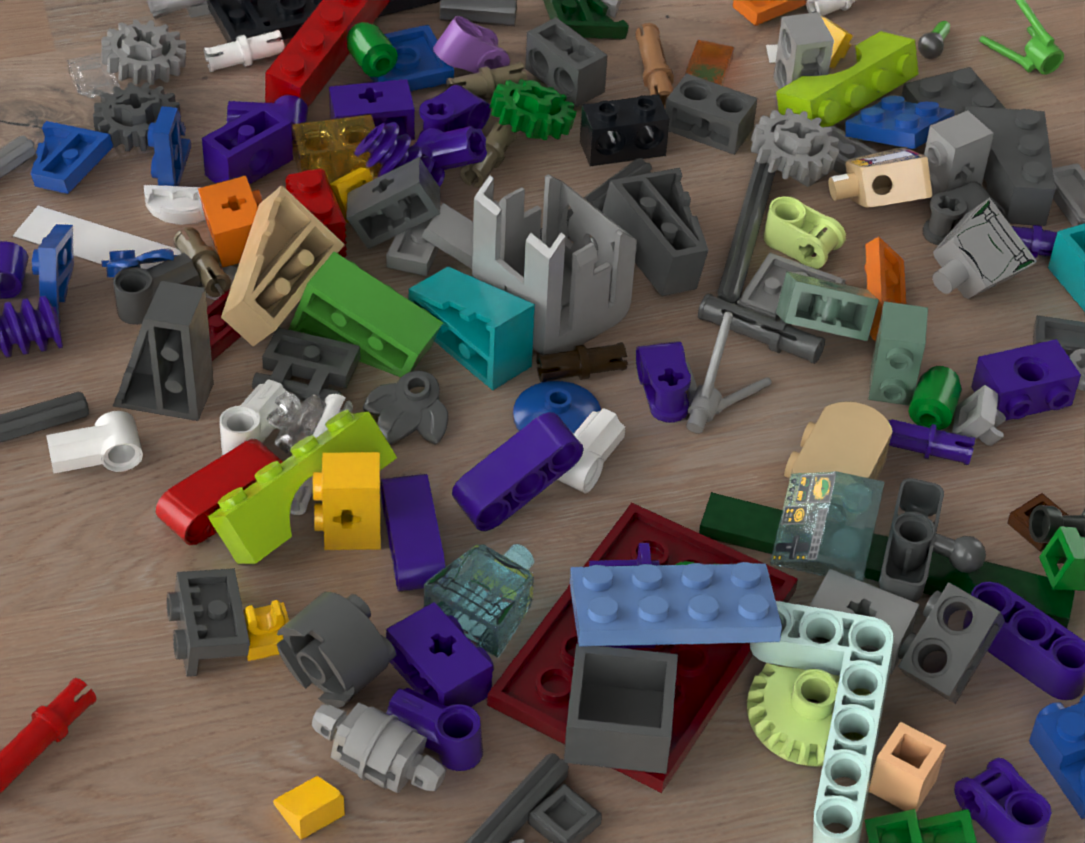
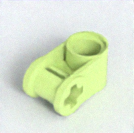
M782 196L774 199L769 206L763 234L765 243L770 248L792 257L803 265L815 269L823 267L828 260V254L832 250L839 249L846 241L845 230L837 220L804 205L798 199Z

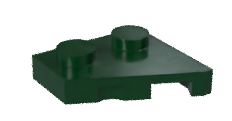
M543 0L550 20L558 18L584 38L626 39L629 29L628 23L624 20L614 22L606 15L608 6L601 0Z

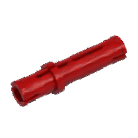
M73 678L69 685L47 707L43 705L38 707L31 715L32 721L0 751V794L53 741L60 742L69 733L67 727L90 705L97 701V697L92 689L74 701V698L87 686L84 681Z

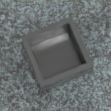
M576 644L566 727L564 763L666 774L671 743L678 654L604 646H579Z

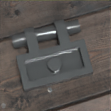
M278 327L262 356L263 369L273 371L272 375L256 372L252 381V389L270 379L281 383L286 392L292 396V399L304 401L306 407L321 409L328 395H342L339 391L328 389L329 384L347 388L361 359L360 346ZM292 376H296L304 379H309L311 381L309 384H305L297 381H292L290 379Z

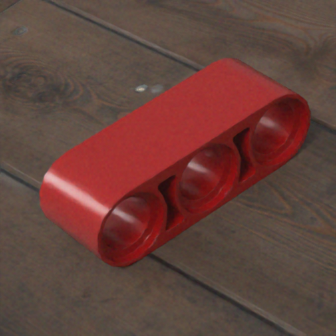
M250 439L168 489L160 497L155 513L186 544L197 545L217 533L208 516L220 508L218 501L223 496L240 487L243 490L247 489L257 481L254 475L260 469L272 462L278 461L281 464L283 461L261 441Z

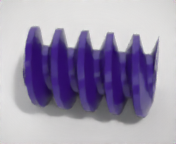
M395 122L386 125L382 123L375 127L361 141L354 152L356 157L366 152L370 153L365 164L367 168H371L378 163L382 165L377 178L420 157L439 187L445 178V171L439 167L432 169L434 161L431 157L421 158L423 152L420 146H410L411 137L408 134L398 135L400 128Z
M46 296L39 297L36 310L28 298L22 299L19 313L16 312L10 301L4 303L3 313L0 316V349L5 358L12 356L14 344L18 345L23 355L29 354L31 341L36 342L41 352L47 351L49 338H53L59 349L63 348L56 307H52Z

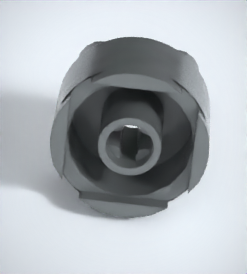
M323 592L277 632V635H283V639L277 644L278 651L291 674L305 689L312 683L324 692L318 699L327 705L337 708L346 705L388 667L389 662L395 658L396 652L390 641L380 635L376 627L369 620L371 611L368 605L355 594L345 598L333 592Z

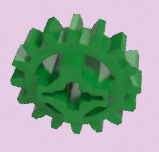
M520 79L518 84L511 80H506L505 85L497 84L489 106L492 109L491 115L500 118L499 124L511 125V131L514 133L521 131L528 138L547 140L548 135L557 140L561 138V134L569 135L577 111L573 110L574 103L565 101L567 97L565 94H559L553 87L545 88L537 81Z

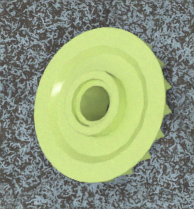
M766 663L760 674L754 676L747 698L748 719L754 733L762 744L787 761L805 766H823L840 676L829 674L820 669L804 670ZM864 688L852 690L854 694L860 696L870 694V691ZM806 699H814L820 703H812ZM849 732L843 735L849 740L864 738V736L856 732Z

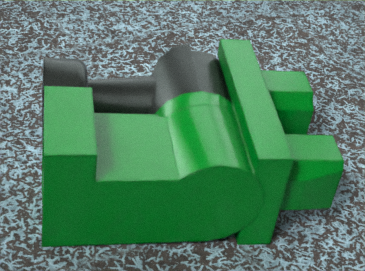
M1047 505L1036 506L1030 515L1029 531L1035 542L1048 543L1039 559L1052 589L1085 591V509L1081 515H1062L1057 507ZM1057 564H1064L1062 568L1059 570Z

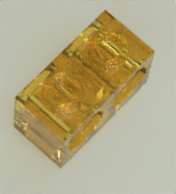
M372 115L292 124L293 152L298 173L321 168L325 171L329 183L360 167L367 168L365 164L370 153L366 152L356 157L354 152L361 141L375 128ZM380 163L369 168L372 177H377L381 169Z

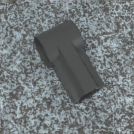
M184 252L175 256L174 260H166L147 270L139 267H129L119 271L113 280L119 318L128 324H142L161 281L195 287L199 286L200 277L190 257Z

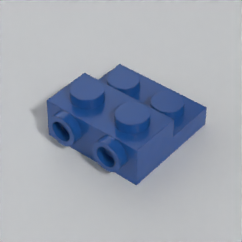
M1085 694L1081 697L1078 704L1066 708L1061 702H1054L1044 707L1037 715L1029 739V743L1081 819L1085 818Z

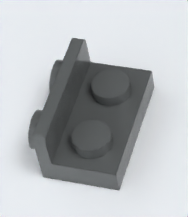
M235 568L177 572L175 592L167 593L166 606L169 622H177L178 630L173 631V650L175 659H183L186 677L197 676L199 659L248 656L250 641Z

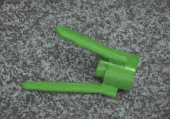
M1015 0L1032 25L1027 28L1032 39L1025 46L1026 56L1024 57L985 36H981L979 41L1020 64L1027 72H1031L1036 68L1043 75L1050 74L1061 65L1064 59V52L1054 43V38L1044 29L1026 0Z

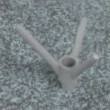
M725 312L704 385L697 387L690 364L686 362L691 374V384L688 388L690 405L688 412L690 417L686 427L694 433H702L706 423L712 421L715 414H719L728 406L771 385V379L766 377L724 398L714 388V382L733 317L731 312Z

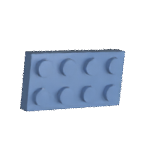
M742 562L738 564L713 565L699 563L659 566L651 564L639 566L592 565L589 567L570 568V589L579 646L780 642L782 624L766 564Z

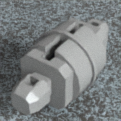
M360 702L348 715H346L347 712L324 704L315 712L312 720L314 730L330 741L334 739L330 758L338 761L346 769L358 774V777L363 781L369 780L384 789L388 788L396 793H399L409 780H412V785L427 791H436L442 784L447 771L445 767L429 755L422 756L427 737L419 734L411 726L399 721L397 716L393 714L388 715L373 706L368 707Z

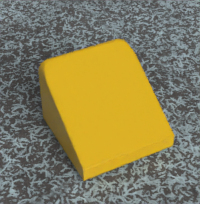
M319 776L313 777L273 800L275 807L300 840L345 816L344 796L337 788Z

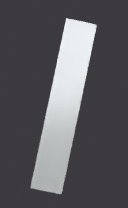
M37 206L13 234L14 237L40 245L43 237H46L56 224L73 225L74 256L101 264L102 260H110L109 251L135 250V257L146 252L169 248L173 250L174 255L181 254L176 248L41 206ZM162 262L140 264V266L147 270ZM228 266L222 268L230 277L231 283H233L237 267ZM200 282V285L197 286V287L204 288V286L202 285L201 282ZM215 284L220 295L224 294L219 284ZM206 293V297H207V298H210V299H213V300H217V299L219 298V297H211V296H209V295Z

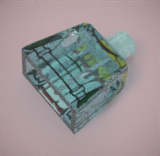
M484 544L475 545L424 584V607L435 602L447 616L452 615L459 621L465 636L473 644L482 647L488 653L498 658L531 607L534 576L529 569L534 564V558L528 549L519 544L512 545L504 555L499 554Z

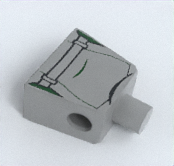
M988 198L968 212L933 251L934 258L941 268L933 274L932 278L935 286L942 293L949 294L957 288L963 297L970 299L1011 279L1035 264L1037 260L991 198Z

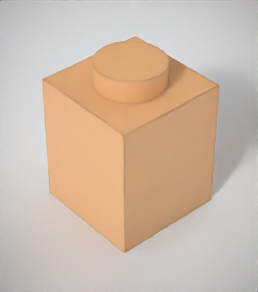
M900 721L877 756L868 792L904 811L915 809L917 812L937 780L946 745Z

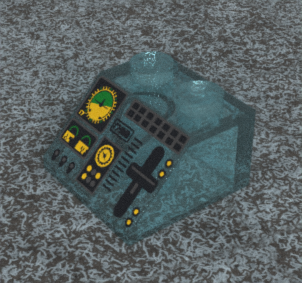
M838 471L791 474L770 564L824 577L829 569H832L863 582L885 482Z

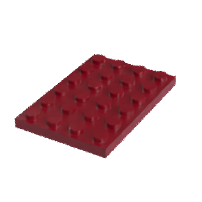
M631 502L583 567H589V561L637 560L639 543H649L651 560H659L660 565H675L684 561L703 565L738 564L742 562L752 564L765 563ZM766 564L775 601L788 603L796 591L798 578ZM570 585L487 694V706L565 744L575 650L576 644H578ZM750 643L655 645L653 648H622L678 654L673 721L666 774L612 769L662 793L752 658L753 653L750 649Z

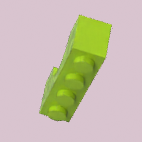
M882 31L855 45L857 63L854 66L829 75L801 76L777 90L776 96L779 113L785 115L786 109H791L794 114L800 115L802 111H805L808 115L807 118L810 120L818 117L821 118L820 126L822 128L832 127L919 75L915 39Z
M349 410L338 413L325 423L328 430L317 438L311 435L302 439L291 447L290 451L293 455L280 464L278 461L266 465L254 475L257 480L245 490L242 487L227 493L218 501L220 508L209 515L208 519L237 564H256L292 537L290 508L293 498L300 486L313 476V472H322V453L380 452V471L397 459V456L369 411L351 414Z

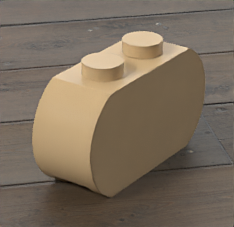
M838 402L826 406L816 423L809 422L806 426L801 440V447L803 448L800 453L793 451L787 462L784 476L790 478L789 488H795L794 492H789L788 488L787 497L793 496L791 501L788 500L789 506L808 505L806 516L810 517L811 506L817 505V510L815 508L816 514L814 512L816 519L819 509H828L825 521L844 526L855 523L886 463L893 431L885 416L876 409L857 402ZM812 474L814 478L815 474H836L830 502L808 503L807 499V502L804 504L795 503L802 475ZM797 479L795 484L791 483V480Z

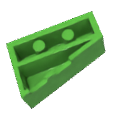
M334 251L307 283L288 330L360 346V362L401 378L406 373L413 371L429 351L443 322L426 309L420 308L397 293L389 285L382 283L359 268L354 262L345 259Z

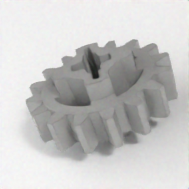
M133 20V24L128 26L121 22L119 23L118 30L109 28L107 30V37H102V64L107 65V72L109 74L119 72L118 79L121 81L133 78L135 85H138L141 80H147L150 85H154L155 80L158 79L169 82L170 74L179 76L180 68L186 65V41L180 40V33L178 31L169 33V25L167 24L155 27L153 20H149L146 25H141L138 20Z
M786 109L785 115H781L778 111L772 110L770 118L762 115L759 124L755 125L751 138L753 142L751 152L759 153L756 160L758 163L769 164V173L779 170L782 172V178L785 180L789 176H796L799 182H803L805 175H808L816 181L819 179L820 173L828 175L831 166H834L839 153V149H837L839 139L831 137L833 131L831 127L822 128L820 126L822 119L819 117L810 120L807 118L808 115L805 111H802L799 115L794 114L791 109Z

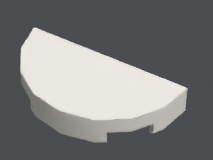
M144 185L146 207L158 219L179 225L195 224L206 220L198 188L201 187Z

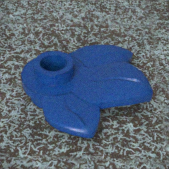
M169 248L146 252L135 257V250L109 251L110 260H102L101 264L102 267H106L107 277H115L122 269L129 267L141 268L140 264L174 260V257L177 255H174L173 250Z

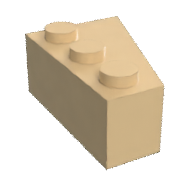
M282 185L259 204L221 318L252 346H255L276 331L301 300L309 280L334 251L338 253L345 245Z

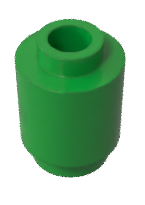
M361 22L349 30L347 34V49L366 75L380 77L393 69L398 58L397 50L378 26Z
M934 366L920 376L908 410L909 416L915 424L928 428L931 427V424H935L937 430H943L951 424L962 392L957 373L948 367Z

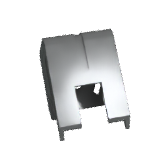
M548 174L545 176L541 241V208L535 206L524 212L525 189L523 187L504 196L499 201L498 206L493 202L494 178L489 175L474 197L472 277L535 304L533 349L543 355L572 351L574 346L582 345L618 324L626 316L631 305L637 240L563 181ZM570 206L573 211V214L569 218V223L567 226V213L568 208ZM590 235L596 240L598 251L595 249L594 244H592Z

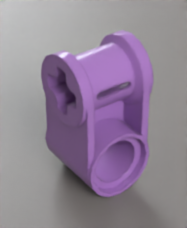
M461 16L453 18L433 47L435 54L446 64L472 73L479 72V68L488 66L489 69H494L510 64L507 52L498 47V38L491 29L474 24Z

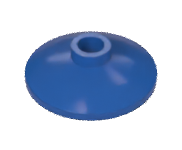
M546 381L527 388L519 395L514 404L513 419L516 428L520 431L541 414L552 412L557 414L574 434L592 411H601V407L592 393L577 384L566 381Z

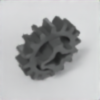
M131 82L128 83L125 90L117 86L113 87V95L101 94V103H94L95 113L93 114L95 131L110 134L113 148L124 144L125 151L127 152L133 146L139 147L143 152L147 150L149 125L151 122H156L161 106L175 107L180 112V103L175 102L174 93L165 94L163 86L152 90L148 82H145L141 88Z

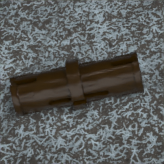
M623 342L593 348L576 345L572 351L545 355L537 354L536 363L541 365V367H537L539 380L546 382L547 380L578 376L580 380L589 379L590 374L626 370L628 361L622 359V357H627L626 348Z

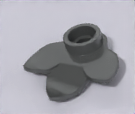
M411 371L403 375L397 383L380 385L370 392L363 405L364 412L369 411L370 414L379 416L378 427L389 445L402 440L415 430L430 443L438 444L443 438L448 425V411L439 400V383L432 374L425 371ZM415 387H424V390L420 393L410 392Z

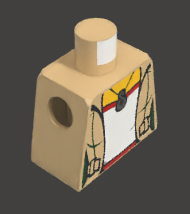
M904 147L849 159L845 164L847 174L829 177V190L834 201L851 198L852 201L865 208L933 197L928 157Z

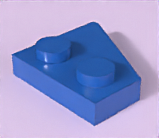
M161 106L156 122H151L148 128V146L154 147L155 152L151 163L152 178H157L159 186H179L191 150L190 139L180 137V135L185 136L186 128L184 123L181 122L178 108Z
M46 121L42 127L45 136L44 142L38 143L36 151L38 158L33 162L31 170L35 187L69 194L113 148L110 134Z
M56 224L50 233L43 237L42 243L38 249H34L32 255V272L34 275H39L40 296H46L52 307H56L59 325V302H65L68 284L74 267L73 225Z

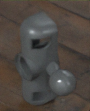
M907 478L901 482L879 579V588L913 602L918 601L924 592L932 552L948 557L954 568L965 573L977 571L983 566L986 559L985 547L975 537L962 536L954 540L936 533L944 498V490L940 485ZM900 506V508L903 511H905V513H902L898 516V509ZM936 514L935 520L932 522L928 517Z

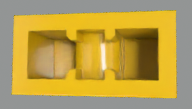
M380 452L322 453V472H313V501L322 500V503L314 504L315 531H324V550H381Z

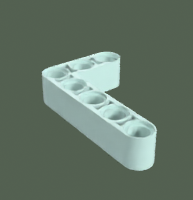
M776 601L782 624L780 642L750 643L753 655L760 661L769 664L804 670L820 669L829 674L840 676L814 809L813 843H859L891 668L893 632L886 622L875 617ZM823 637L828 639L829 642L816 643L811 639ZM874 646L879 650L867 652L862 650L861 647ZM864 688L872 694L860 696L854 694L852 690ZM849 732H856L864 736V738L849 740L843 735ZM840 777H848L857 783L852 786H841L834 782V780ZM831 823H840L845 825L848 830L843 833H832L825 827Z

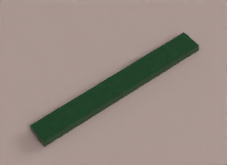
M711 492L700 524V534L713 540L776 556L782 555V557L788 559L790 552H776L775 546L778 543H792L794 535H800L799 543H809V549L805 552H796L795 558L792 560L879 582L889 537L825 521L816 560H807L817 521L816 518L812 524H807L809 520L808 516H806L804 524L781 525L784 510ZM932 552L923 593L933 595L936 591L942 593L949 582L971 595L972 590L978 584L996 582L1007 587L1067 628L1075 590H1053L1046 576L986 561L977 571L971 573L960 572L952 566L948 557ZM797 555H800L799 560H796ZM802 555H805L804 560H801Z

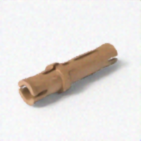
M652 23L642 24L644 35L640 27L635 32L645 70L643 82L650 91V95H659L666 109V99L673 91V71L669 69L666 63L658 27Z

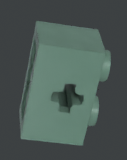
M786 271L776 313L784 323L868 341L879 300L866 289Z
M884 301L871 363L868 400L910 406L926 345L928 307Z

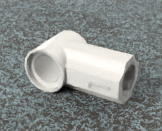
M268 379L264 384H259L240 406H233L222 412L219 418L222 456L250 439H257L263 443L292 409V396L286 392L281 383Z
M605 408L598 412L592 411L575 431L574 435L583 445V455L575 466L557 479L583 493H588L594 487L602 472L604 461L625 437V426L619 421L617 414Z
M124 411L106 413L99 417L95 426L46 435L54 474L102 464L108 470L122 472L136 467L143 457L135 420L132 415Z

